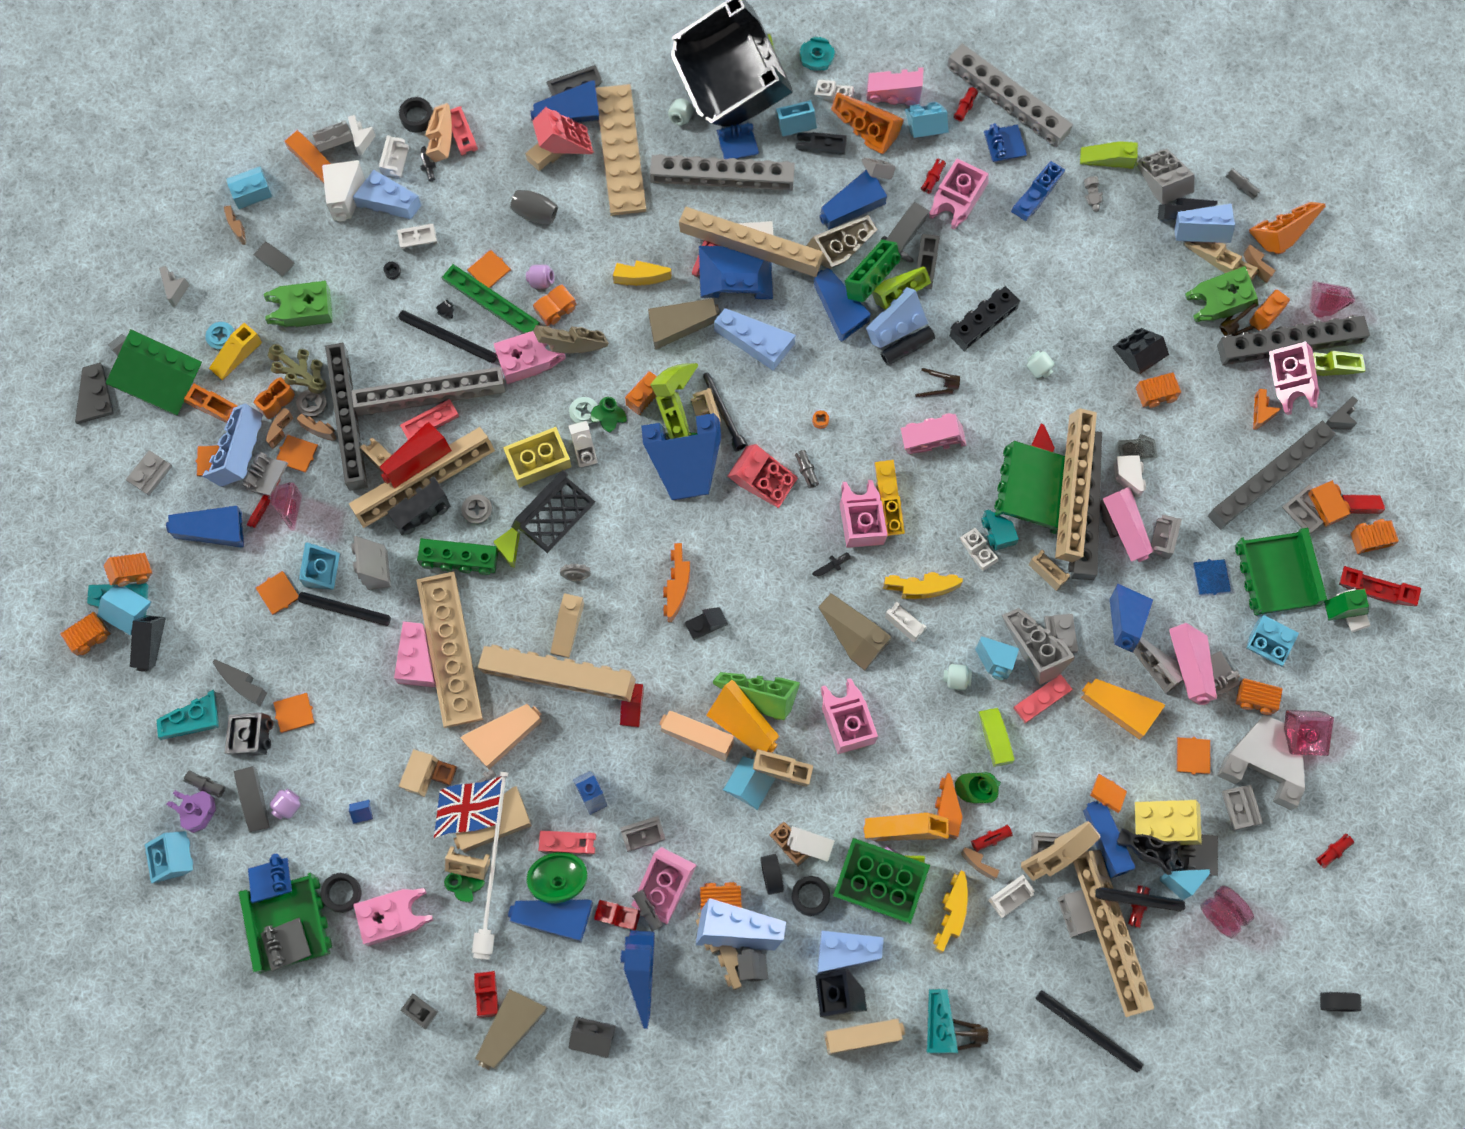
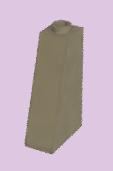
M711 298L648 309L654 348L659 349L714 324L717 316L720 315L718 304L715 305L714 299Z
M509 989L475 1057L476 1060L480 1061L478 1065L487 1070H490L491 1067L496 1069L542 1018L548 1008Z

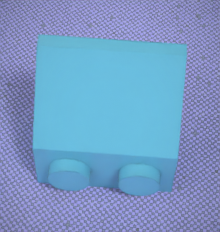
M260 166L227 178L229 190L238 209L273 197Z
M981 636L975 650L988 674H991L997 680L1008 679L1013 670L1019 648Z
M186 831L163 833L145 844L151 883L184 876L193 871V859L189 849L190 841L187 838Z

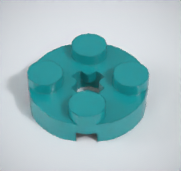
M812 37L800 47V60L805 68L813 71H825L834 61V47L823 37ZM816 51H818L820 56H815L813 54H815Z

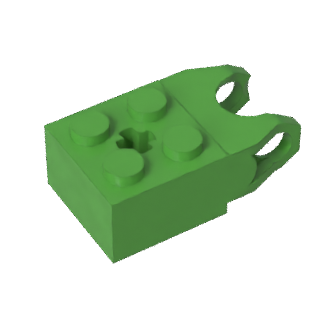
M1246 266L1203 281L1185 293L1187 300L1200 299L1207 303L1203 309L1193 315L1195 322L1224 319L1245 311L1253 303H1256L1255 307L1259 306L1258 297Z
M326 281L279 286L264 293V298L267 302L281 304L277 311L265 316L267 324L284 327H303L333 323L331 294Z

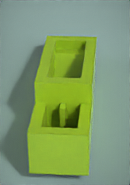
M1331 351L1328 354L1313 352L1317 376L1349 375L1366 371L1363 354Z
M698 363L677 364L662 371L650 384L655 395L672 396L675 390H682L699 366Z
M993 708L979 711L993 767L1013 764L1015 758L999 709Z

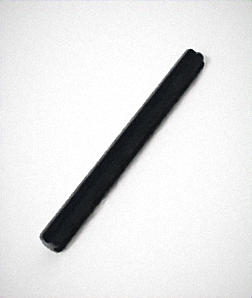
M401 310L398 315L399 320L490 363H495L497 359L495 352L405 310Z
M1039 991L1036 996L1038 1002L1134 1072L1139 1073L1142 1070L1144 1064L1045 991Z

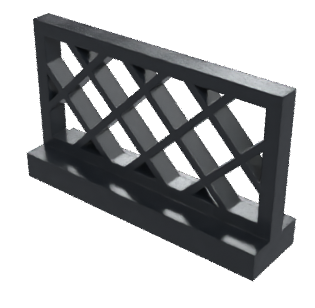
M564 470L514 519L511 526L514 530L523 532L547 554L596 502L568 479V474ZM565 485L572 489L573 495H563ZM560 499L561 507H552L551 500ZM564 499H574V507H565ZM577 499H584L589 504L586 507H578ZM549 511V519H540L539 512ZM552 511H562L563 519H553ZM565 511H575L576 518L566 519ZM550 523L551 532H541L540 524ZM553 523H563L564 530L562 532H554ZM528 524H537L538 532H531L526 526ZM541 536H551L552 543L547 546L542 542Z

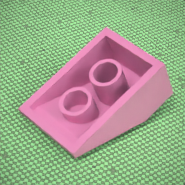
M662 847L654 853L638 891L644 890L651 905H654V910L660 921L668 924L697 865ZM634 900L631 906L640 910Z

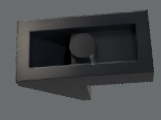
M720 607L702 610L701 615L686 621L685 625L692 639L695 640L728 625Z

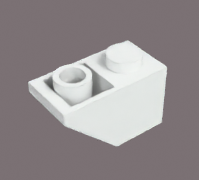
M587 421L569 425L579 467L598 463Z
M1117 456L1113 462L1115 481L1124 488L1130 487L1132 494L1135 497H1140L1146 490V481L1142 479L1144 466L1143 462H1140V456Z

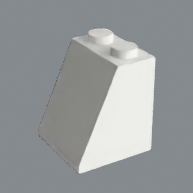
M359 160L322 165L326 204L333 221L342 222L351 219L356 208L353 196L365 182V176Z

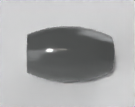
M516 190L511 200L510 209L528 221L539 224H552L557 215L558 205L548 197L537 192Z

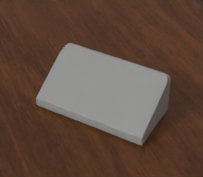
M862 158L861 161L871 177L893 178L896 169L895 165L884 160Z

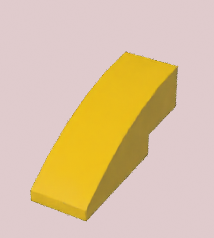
M636 260L634 266L616 263L613 273L615 284L633 286L661 283L670 280L672 277L671 268Z

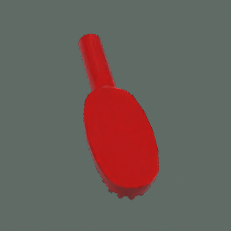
M263 495L246 526L256 528L271 501L268 499L269 495Z

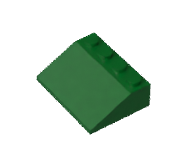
M130 329L105 384L177 416L202 361Z
M852 838L833 896L911 924L930 865Z

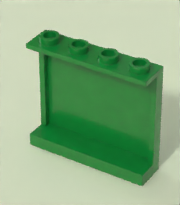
M1014 440L1005 446L1003 450L1004 462L1000 468V474L1002 475L1001 481L997 486L999 493L994 505V509H996L995 516L1008 515L1050 528V533L1058 534L1065 456Z
M1308 527L1301 528L1296 533L1244 540V537H1241L1236 543L1235 552L1237 556H1240V571L1245 576L1244 587L1246 592H1249V607L1254 611V615L1319 606L1327 601Z
M311 872L308 873V876L291 880L292 892L259 902L251 903V894L248 890L238 892L253 972L259 974L271 970L261 936L266 926L275 928L297 918L301 920L311 956L289 965L330 955L332 941L330 936L327 937L326 934L328 921L326 916L323 917L322 914L324 903L318 894L320 881Z

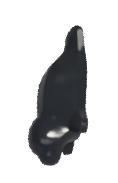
M1124 828L1121 829L1117 839L1118 846L1130 847L1138 858L1149 865L1160 867L1167 875H1171L1172 871H1182L1184 869V863L1176 854V850L1180 847L1179 841L1167 843L1150 835L1133 834Z

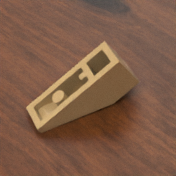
M564 593L558 613L551 654L570 657L584 607L583 597Z

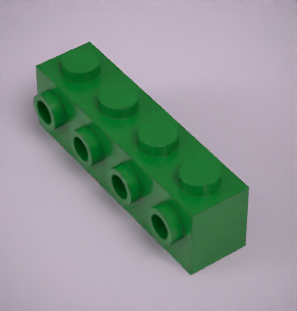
M881 240L847 277L845 286L848 299L864 302L885 277L890 274L893 268L900 262V254L896 242Z
M420 538L417 561L424 569L438 567L443 571L457 569L462 573L476 571L481 575H490V573H496L499 551L497 546Z

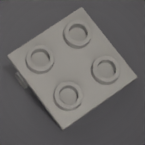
M260 452L256 455L253 461L254 464H251L255 471L248 470L243 479V486L246 490L271 496L288 462L269 458L265 453Z
M1221 651L1211 655L1216 696H1219L1239 686L1238 678H1240V675L1237 671H1232Z

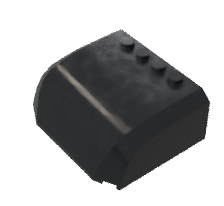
M727 0L672 37L674 41L671 56L697 114L713 125L725 127L741 124L793 93L792 86L757 13L746 0Z

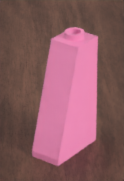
M1130 487L1103 498L1131 562L1136 559L1138 562L1148 559V554L1152 553L1153 549Z
M1188 623L1169 629L1189 699L1199 705H1205L1209 701L1217 699L1208 636Z

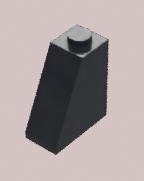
M146 615L133 620L130 667L136 668L137 671L145 672L156 666L166 617Z

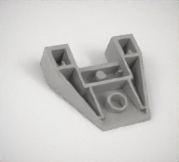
M1263 715L1224 758L1217 776L1237 784L1242 780L1246 768H1251L1279 781L1280 784L1273 802L1293 810L1298 807L1305 790L1301 731L1267 715Z

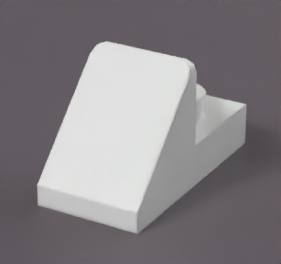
M355 115L349 116L348 120L355 147L360 156L365 152L376 135L373 127L363 129L361 121L357 122Z

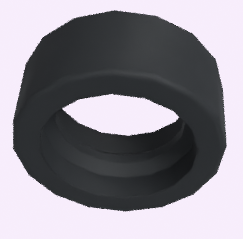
M421 97L406 99L399 108V118L403 127L414 133L427 130L433 113L430 103ZM413 108H423L427 112L426 117L418 122H412L406 118L407 112Z
M772 854L760 857L768 895L784 892L777 855Z
M336 873L324 881L320 894L322 902L326 907L334 912L345 913L351 911L354 908V904L359 903L362 891L360 884L354 877L347 873ZM338 881H346L352 886L353 895L346 904L338 905L330 899V888Z
M803 877L793 887L792 903L796 910L803 915H818L829 904V887L819 877ZM807 884L818 886L823 894L822 902L814 908L805 907L799 900V892Z
M1320 993V1009L1335 1012H1360L1362 1010L1361 994Z

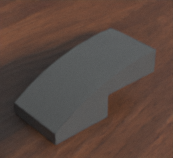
M266 241L253 254L264 265L269 266L281 277L295 264Z

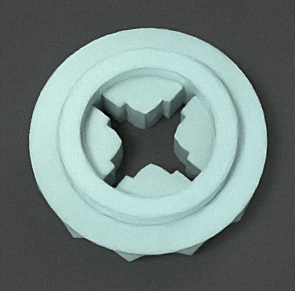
M580 397L574 400L569 408L572 421L576 423L587 421V424L594 423L590 419V414L593 407L597 406V403L588 397ZM587 406V412L589 414H585L582 417L580 410H584V408H586Z

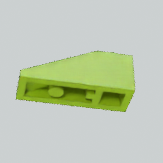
M1117 141L1081 147L1080 164L1133 169L1138 158L1137 142Z
M921 267L881 282L872 292L875 304L886 310L894 300L904 293L903 291L906 288L916 290L917 292L929 285L931 281L926 267Z
M674 391L672 396L656 397L670 439L690 436L684 408L678 392Z

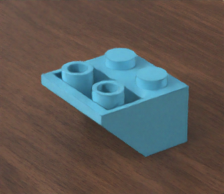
M811 100L777 108L775 111L782 136L817 128L815 111Z
M929 102L925 106L915 104L905 109L910 134L913 138L949 133L947 111L938 102Z
M1263 615L1257 620L1249 636L1246 649L1283 667L1299 633Z

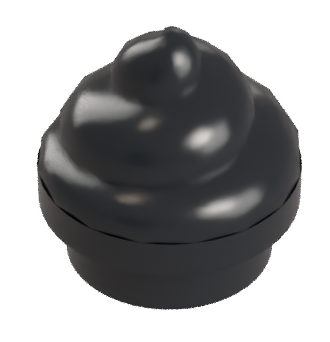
M448 299L435 307L438 310L437 314L441 317L453 318L454 304L449 302Z

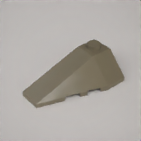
M869 215L813 236L806 246L823 251L821 265L831 269L845 263L877 231V228Z
M832 593L818 607L849 658L864 671L890 643V635Z

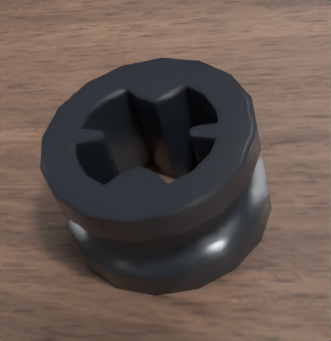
M390 261L384 265L383 271L388 279L394 280L400 276L401 269L398 263ZM391 268H395L393 273L389 272Z

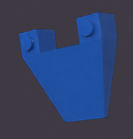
M714 413L696 416L698 435L666 440V430L660 423L641 426L643 445L671 500L709 495L721 442L720 419Z
M631 930L629 936L625 937V950H621L620 963H624V972L643 1028L648 1029L651 1012L655 932Z

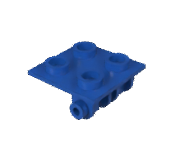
M753 123L736 124V126L731 125V127H722L716 130L724 159H738L759 154L753 133Z
M996 123L990 125L989 130L984 131L992 162L1027 156L1018 124L1000 128Z
M272 854L269 863L248 868L251 903L292 892L288 858L282 859L279 854Z

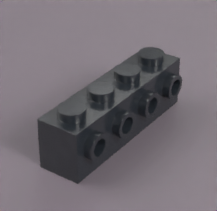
M1006 286L1002 289H996L988 300H982L978 304L977 309L974 311L970 310L962 321H956L951 326L949 337L963 351L967 350L1018 309L1020 300Z

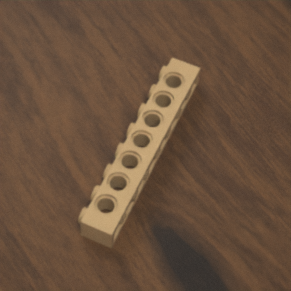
M1081 408L1069 415L1055 554L1056 559L1069 562L1082 558L1084 553L1097 412Z
M1087 851L1073 861L1125 1017L1155 1009L1119 903L1095 897L1096 888L1113 889L1101 851Z

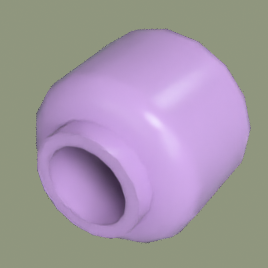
M532 265L529 271L526 272V281L534 289H546L554 282V272L548 265Z
M289 789L278 791L270 802V807L273 809L272 814L280 820L283 817L287 819L292 818L301 805L300 797Z

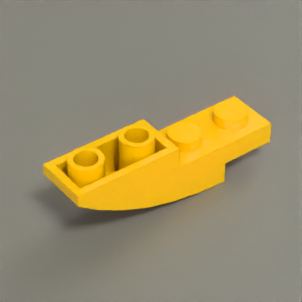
M894 460L875 462L876 487L882 501L887 536L905 534Z
M935 572L924 574L922 581L915 577L903 579L897 575H889V577L885 576L883 589L902 591L901 599H926L941 596L960 588L963 578H958L957 575L953 574L940 576Z
M962 870L958 875L954 873L950 885L953 887L950 893H945L942 903L945 904L943 910L950 914H945L941 923L944 926L942 933H937L933 944L936 945L934 950L941 954L944 952L950 936L958 938L964 925L968 904L966 875Z

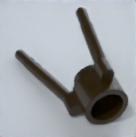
M1253 303L1235 319H1232L1234 315L1227 317L1220 323L1219 329L1224 336H1238L1254 329L1255 327L1251 325L1238 330V321L1256 306V303Z
M922 368L921 370L929 373V375L943 378V387L947 389L915 394V397L945 393L953 394V390H959L960 376Z
M953 1019V1024L973 1028L969 1032L955 1031L956 1036H968L970 1042H973L957 1046L958 1051L969 1048H981V1044L988 1043L987 1027H981V1024H972Z

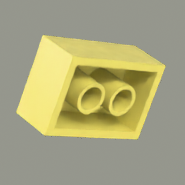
M556 427L503 447L519 488L572 467Z
M1197 800L1135 802L1136 834L1150 835L1167 843L1179 841L1180 845H1202L1200 804Z

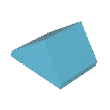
M306 542L299 576L303 586L334 590L340 553Z
M114 585L101 597L97 616L125 633L132 635L133 620L143 617L152 602L125 586L119 587Z
M743 756L723 791L758 810L776 778L753 770L754 760Z
M1210 869L1172 871L1171 875H1162L1160 881L1179 898L1184 900L1195 893L1210 874Z

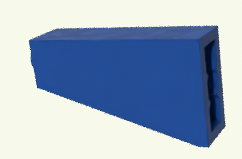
M595 80L534 103L533 110H530L531 121L545 107L555 110L577 123L598 121L599 110Z
M865 170L821 207L820 221L830 230L885 205L887 195L878 179L871 177L868 171Z
M830 268L824 271L820 270L814 278V287L839 340L843 342L870 322L871 313L861 302L848 299L846 286Z
M237 505L168 515L169 522H166V529L174 539L244 547L242 511Z
M1117 584L1110 597L1114 645L1133 653L1141 639L1153 599L1120 584Z
M591 771L572 779L590 815L608 806L604 794Z
M1098 801L1088 803L1083 813L1086 821H1089L1100 834V838L1095 845L1097 850L1101 851L1110 879L1129 873L1135 869V865L1126 846L1117 845L1119 831L1108 807Z
M589 899L568 900L562 903H546L540 900L515 901L514 906H510L508 917H510V922L513 924L582 942L593 902Z

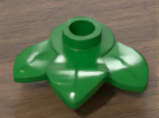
M612 397L602 398L599 405L593 407L590 414L591 421L600 422L602 428L609 433L615 429L617 422L625 423L627 421L625 411L617 406L616 400Z
M450 873L445 877L444 885L448 891L454 892L456 899L469 903L474 900L472 892L479 891L485 885V881ZM452 881H458L457 885H451Z

